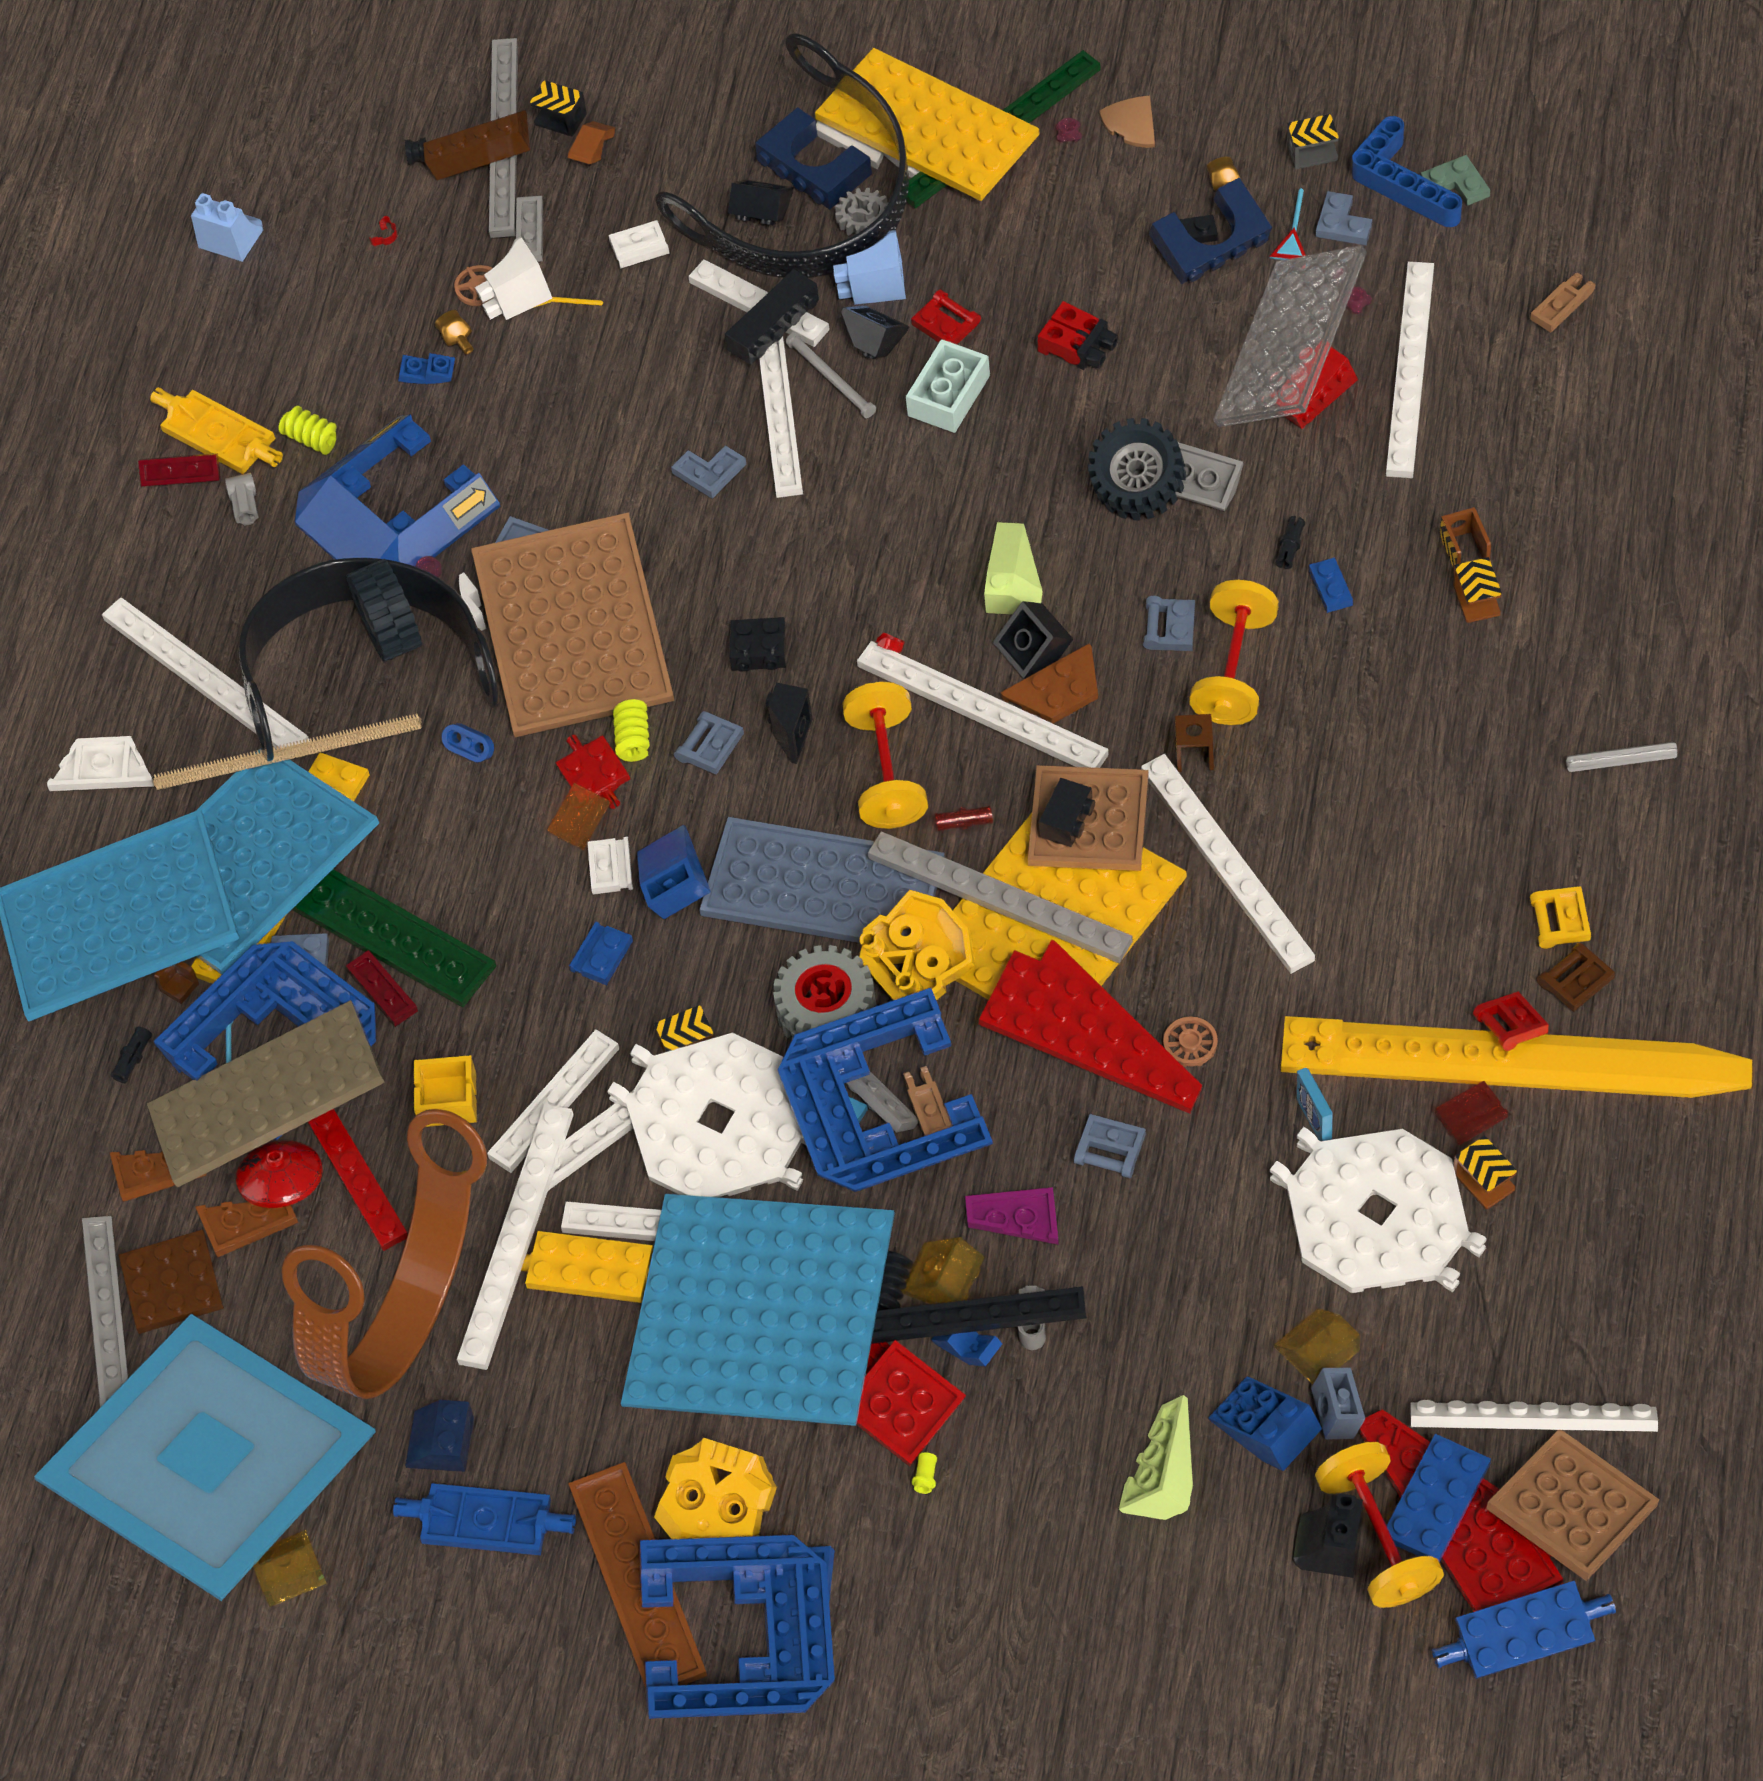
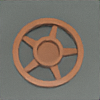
M477 265L467 267V269L462 271L454 284L458 299L467 305L482 306L485 302L482 303L481 299L478 300L479 296L475 287L485 282L486 278L484 275H476L474 272H488L493 268ZM467 275L470 276V280L467 283L460 284ZM469 290L473 295V300L464 297L460 291Z

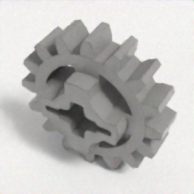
M856 188L855 194L849 191L846 192L847 198L840 197V204L835 206L836 223H839L840 230L846 229L848 236L853 232L859 233L882 214L888 205L887 197L885 195L880 197L878 190L870 193V188H866L865 192H861L859 188Z

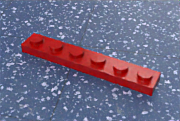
M332 1109L308 1121L309 1127L381 1249L385 1251L406 1240L408 1236L406 1229L335 1110Z

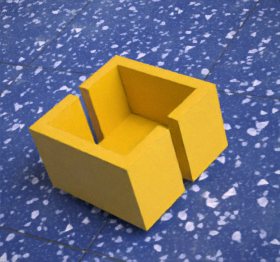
M471 1055L414 1060V1084L416 1087L414 1088V1111L416 1115L429 1109H442L459 1115L469 1123L477 1122L476 1070ZM435 1123V1124L427 1125L426 1127H429V1126H441V1125H444V1124Z

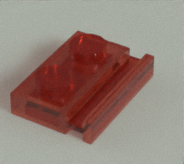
M1482 1081L1435 1108V1115L1451 1136L1455 1137L1457 1144L1461 1145L1508 1118V1111L1501 1106V1102L1486 1082Z

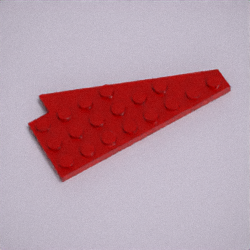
M1051 939L1041 961L1014 950L979 1018V1025L1184 1112L1191 1113L1202 1090V1084L1056 941Z
M1382 1409L1366 1417L1358 1432L1365 1442H1379L1385 1445L1391 1462L1384 1473L1401 1498L1430 1441ZM1484 1478L1441 1559L1444 1567L1473 1612L1562 1585L1564 1580L1550 1559L1551 1555L1486 1509L1488 1501L1500 1489Z

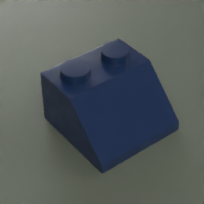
M438 1400L414 1412L405 1464L406 1468L465 1472L474 1415L469 1402Z

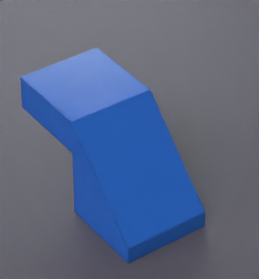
M977 1332L934 1336L932 1338L934 1344L968 1365L986 1366L1002 1345L996 1336L979 1335Z

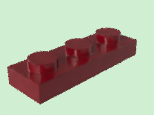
M218 453L138 460L141 487L218 481L221 479Z
M369 950L346 965L348 973L395 1027L418 1012L416 1004Z

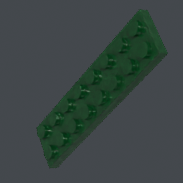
M334 869L292 909L294 912L364 952L369 950L378 960L462 1008L497 967L495 960Z

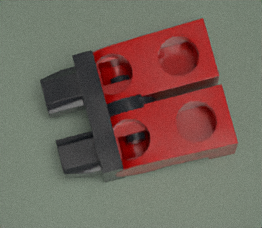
M1063 301L1052 315L1051 320L1047 322L1038 335V352L1044 355H1048L1049 352L1062 357L1068 363L1077 365V368L1085 370L1088 365L1100 369L1106 359V353L1099 349L1103 347L1113 351L1118 343V335L1108 330L1107 321L1099 320L1095 316Z

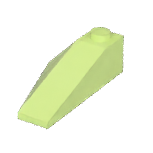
M997 522L984 592L986 613L1013 614L1022 601L1042 603L1043 591L1024 524Z
M1184 1395L1161 1406L1148 1434L1151 1442L1144 1453H1139L1136 1462L1140 1464L1134 1478L1128 1477L1124 1485L1119 1510L1122 1513L1167 1520L1188 1510L1193 1481L1188 1398Z

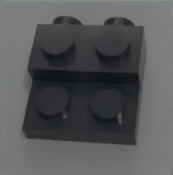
M785 617L731 620L730 664L732 671L786 668Z

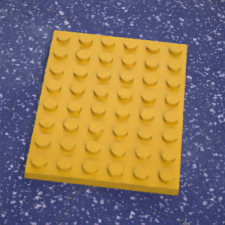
M1032 813L983 872L987 876L1132 935V943L1126 954L1187 877L1185 870L1144 847L1141 871L1028 866ZM964 898L953 910L971 933L975 966L955 981L988 1000L1014 950L1041 961L1051 939L1056 941L1101 986L1119 964ZM932 959L929 962L930 967H935L938 964L936 959Z

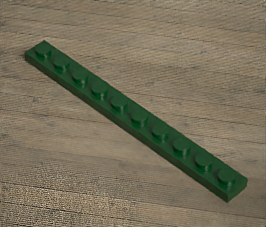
M1082 50L1004 108L1003 111L1027 123H1031L1101 70L1100 62ZM920 171L909 179L906 202L916 209L947 184Z

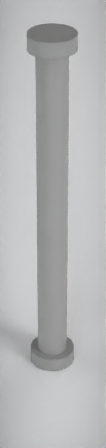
M793 332L787 337L786 344L790 348L794 347L857 406L864 418H869L875 413L876 406L864 400L801 340V336L797 332Z

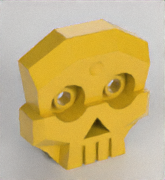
M909 890L887 916L879 915L868 924L860 936L862 947L859 957L863 960V966H868L872 977L893 1001L928 988L932 989L935 999L938 1000L946 993V985L962 977L975 966L971 933L966 925L943 899ZM904 929H911L910 935L902 936ZM932 959L938 960V964L935 967H929V962ZM904 963L902 972L900 973L893 964Z
M703 1438L692 1448L672 1456L665 1476L670 1483L659 1502L654 1518L671 1539L759 1536L762 1514L765 1511H770L777 1486L773 1481L771 1473L768 1472L762 1456ZM717 1468L731 1472V1474L720 1481ZM693 1490H696L698 1493L695 1501L689 1499V1494ZM734 1504L740 1506V1512L737 1515H733L731 1512Z

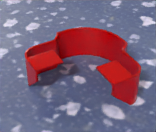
M384 216L379 221L381 230L388 229L386 223H389L392 230H395L394 233L387 238L369 237L371 245H389L396 240L395 223H391L388 216Z
M882 633L876 639L878 646L898 653L902 652L905 644L903 640L887 633Z

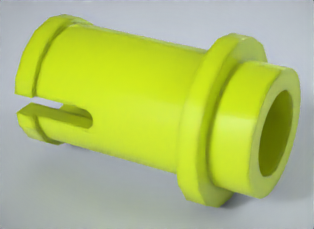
M924 1452L918 1455L916 1476L912 1478V1485L918 1493L928 1494L936 1486L934 1473L937 1457L932 1453Z

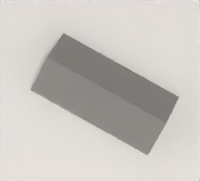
M1178 442L1185 463L1186 480H1182L1184 489L1182 494L1176 492L1177 497L1225 511L1236 493L1244 464L1243 461ZM1138 468L1132 474L1139 475L1144 469Z

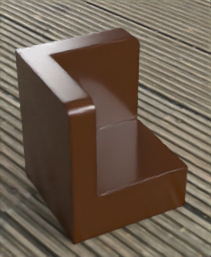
M183 961L159 970L154 975L160 992L180 1004L199 985L194 969Z

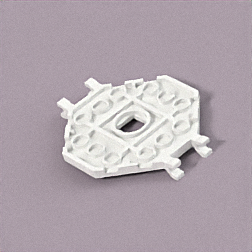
M734 1033L655 1056L645 1048L635 1044L630 1053L633 1056L632 1063L647 1069L632 1094L615 1082L610 1086L608 1094L611 1095L609 1097L610 1101L623 1105L628 1109L650 1181L679 1195L721 1197L727 1194L732 1196L751 1190V1187L764 1183L772 1184L779 1181L798 1191L803 1182V1179H801L802 1173L787 1167L800 1144H805V1141L778 1074V1068L783 1060V1056ZM711 1102H716L734 1111L722 1134L698 1123L706 1107Z
M1303 1127L1297 1135V1139H1299L1297 1147L1311 1153L1294 1175L1278 1161L1270 1169V1172L1273 1174L1270 1177V1181L1287 1189L1302 1263L1350 1293L1363 1292L1365 1288L1381 1286V1289L1405 1285V1282L1423 1280V1282L1435 1280L1453 1292L1459 1285L1457 1278L1460 1276V1272L1446 1267L1461 1246L1477 1257H1480L1486 1249V1246L1483 1245L1486 1242V1237L1479 1233L1468 1231L1452 1158L1404 1129L1319 1141L1311 1131ZM1372 1195H1379L1396 1206L1382 1226L1358 1212Z

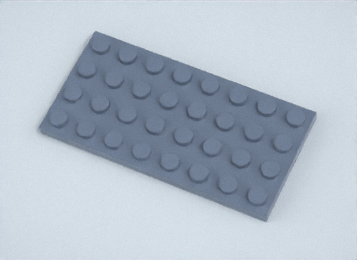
M728 817L708 881L711 892L703 897L700 915L860 943L863 929L879 915L887 916L909 890L935 897L937 887L869 859L868 852L875 841ZM927 850L945 858V853ZM904 929L902 936L910 935L911 929Z

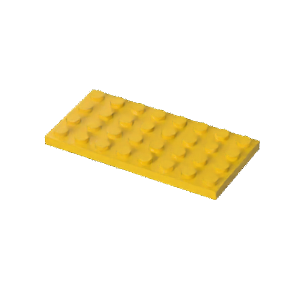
M873 48L853 70L867 80L884 97L893 110L903 133L907 164L979 201L986 197L1039 136L1038 127L876 48ZM836 89L816 110V120L900 161L897 148L884 125L864 105L843 91Z

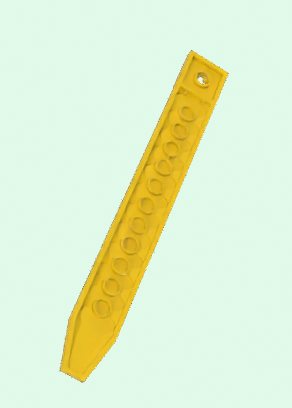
M1285 1016L1281 1072L1297 1073L1298 1070L1307 1068L1311 1074L1689 1098L1746 1090L1752 1087V1059L1694 1043L1544 1034L1518 1043L1514 1049L1505 1051L1499 1045V1039L1492 1031L1343 1022V1020ZM1314 1041L1320 1046H1315V1050H1309V1047L1305 1044Z

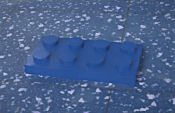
M1434 1434L1387 1524L1395 1545L1419 1557L1432 1556L1437 1558L1440 1563L1491 1464V1458Z

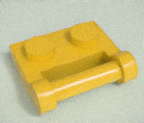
M1581 886L1537 891L1530 895L1531 905L1535 907L1540 932L1538 942L1541 948L1548 949L1557 944L1591 940ZM1548 903H1554L1559 931L1551 932L1546 908Z

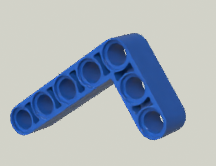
M1389 116L1383 119L1352 155L1353 179L1442 226H1457L1461 221V197L1391 161L1390 159L1403 145L1404 122L1397 116Z

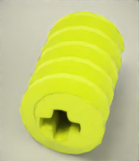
M295 406L291 411L286 412L280 420V434L287 435V437L295 439L299 443H304L305 446L312 447L315 451H320L322 454L327 455L335 446L336 424L333 422L328 424L327 419H320L317 414L311 415L309 410L303 411L302 407Z
M625 700L616 705L613 710L616 755L624 761H639L648 756L647 749L650 743L647 730L649 728L646 712L647 704L641 700Z

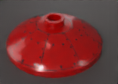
M274 1141L256 1148L242 1160L236 1172V1184L241 1196L249 1203L264 1208H280L295 1204L309 1196L321 1181L323 1167L319 1155L310 1146L297 1141Z

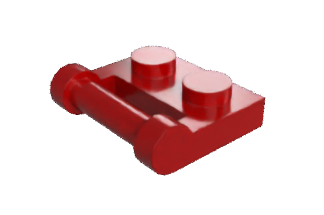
M940 289L936 291L932 300L911 318V322L914 327L938 343L942 339L957 345L980 323L981 315L975 311L970 312ZM944 306L965 321L960 324L939 309Z
M1519 991L1482 1003L1473 1011V1016L1479 1022H1484L1499 1039V1045L1505 1051L1514 1049L1518 1043L1548 1033L1549 1024ZM1498 1014L1512 1030L1507 1032L1493 1015Z

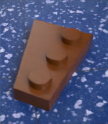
M146 1150L135 1151L134 1155H121L120 1152H109L123 1202L175 1186L163 1151L161 1153L147 1154Z
M231 1201L221 1203V1206L206 1208V1205L195 1206L217 1258L298 1223L291 1205L280 1208H264L249 1202L233 1204Z

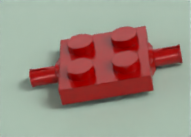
M571 735L573 741L569 736L566 741L573 752L555 762L559 771L583 807L594 800L604 798L609 807L615 809L614 803L618 807L620 801L614 794V791L620 785L630 780L628 772L603 735L585 745L581 744L577 735Z

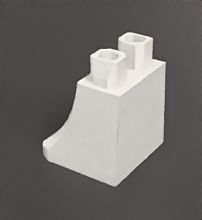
M521 236L514 240L507 255L493 269L484 274L486 281L475 287L482 303L485 302L482 306L490 320L500 314H503L507 320L552 299L539 263Z

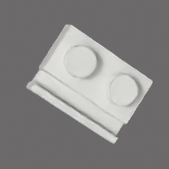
M657 220L609 235V241L620 268L669 254L668 245L665 242Z
M623 837V840H615L613 838L588 842L591 889L593 894L616 892L622 888L633 889L628 837Z

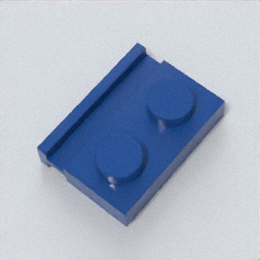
M595 922L570 963V971L574 973L575 971L579 972L586 978L607 985L632 944V935L609 926H601L599 922Z

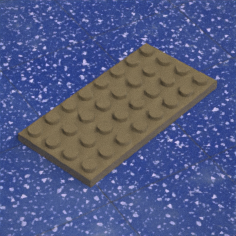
M350 1000L202 1075L197 1081L192 1080L147 1103L172 1181L178 1188L385 1082L356 1007Z

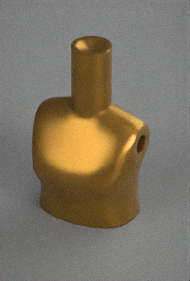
M1230 157L1217 158L1207 165V171L1210 174L1214 191L1240 178Z
M448 311L436 320L435 327L440 331L447 346L458 344L466 355L473 351L472 345L467 340L472 330L468 323L460 317L458 311Z

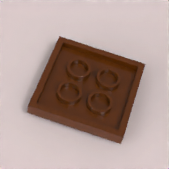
M203 1229L119 1254L130 1305L139 1334L184 1321L190 1314L198 1317L224 1309Z

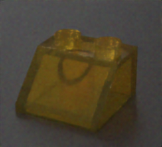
M961 1237L925 1242L912 1267L910 1277L906 1280L907 1287L901 1291L904 1295L929 1304L967 1300L969 1296L968 1291L974 1279L979 1275L980 1266L985 1257Z
M1318 1308L1275 1343L1274 1347L1309 1382L1314 1384L1322 1368H1339L1360 1351V1334L1339 1314Z
M306 1530L274 1543L253 1566L270 1607L326 1584Z

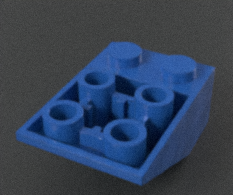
M685 825L680 826L637 852L642 892L648 907L661 918L666 919L711 892Z
M1248 1376L1208 1417L1213 1424L1261 1461L1282 1471L1289 1466L1322 1430L1309 1404Z

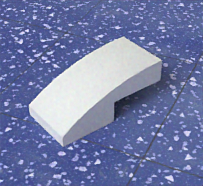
M462 573L459 575L461 597L469 607L477 627L482 631L486 627L482 612L478 608L481 606L478 590L466 574Z

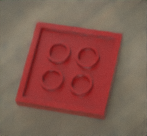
M894 1340L865 1376L856 1425L910 1467L962 1403L966 1395Z

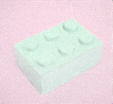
M941 339L906 395L908 416L955 433L990 377L989 357Z

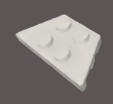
M131 736L76 739L70 748L69 754L59 764L60 770L54 779L50 778L47 782L49 791L154 786L153 779Z

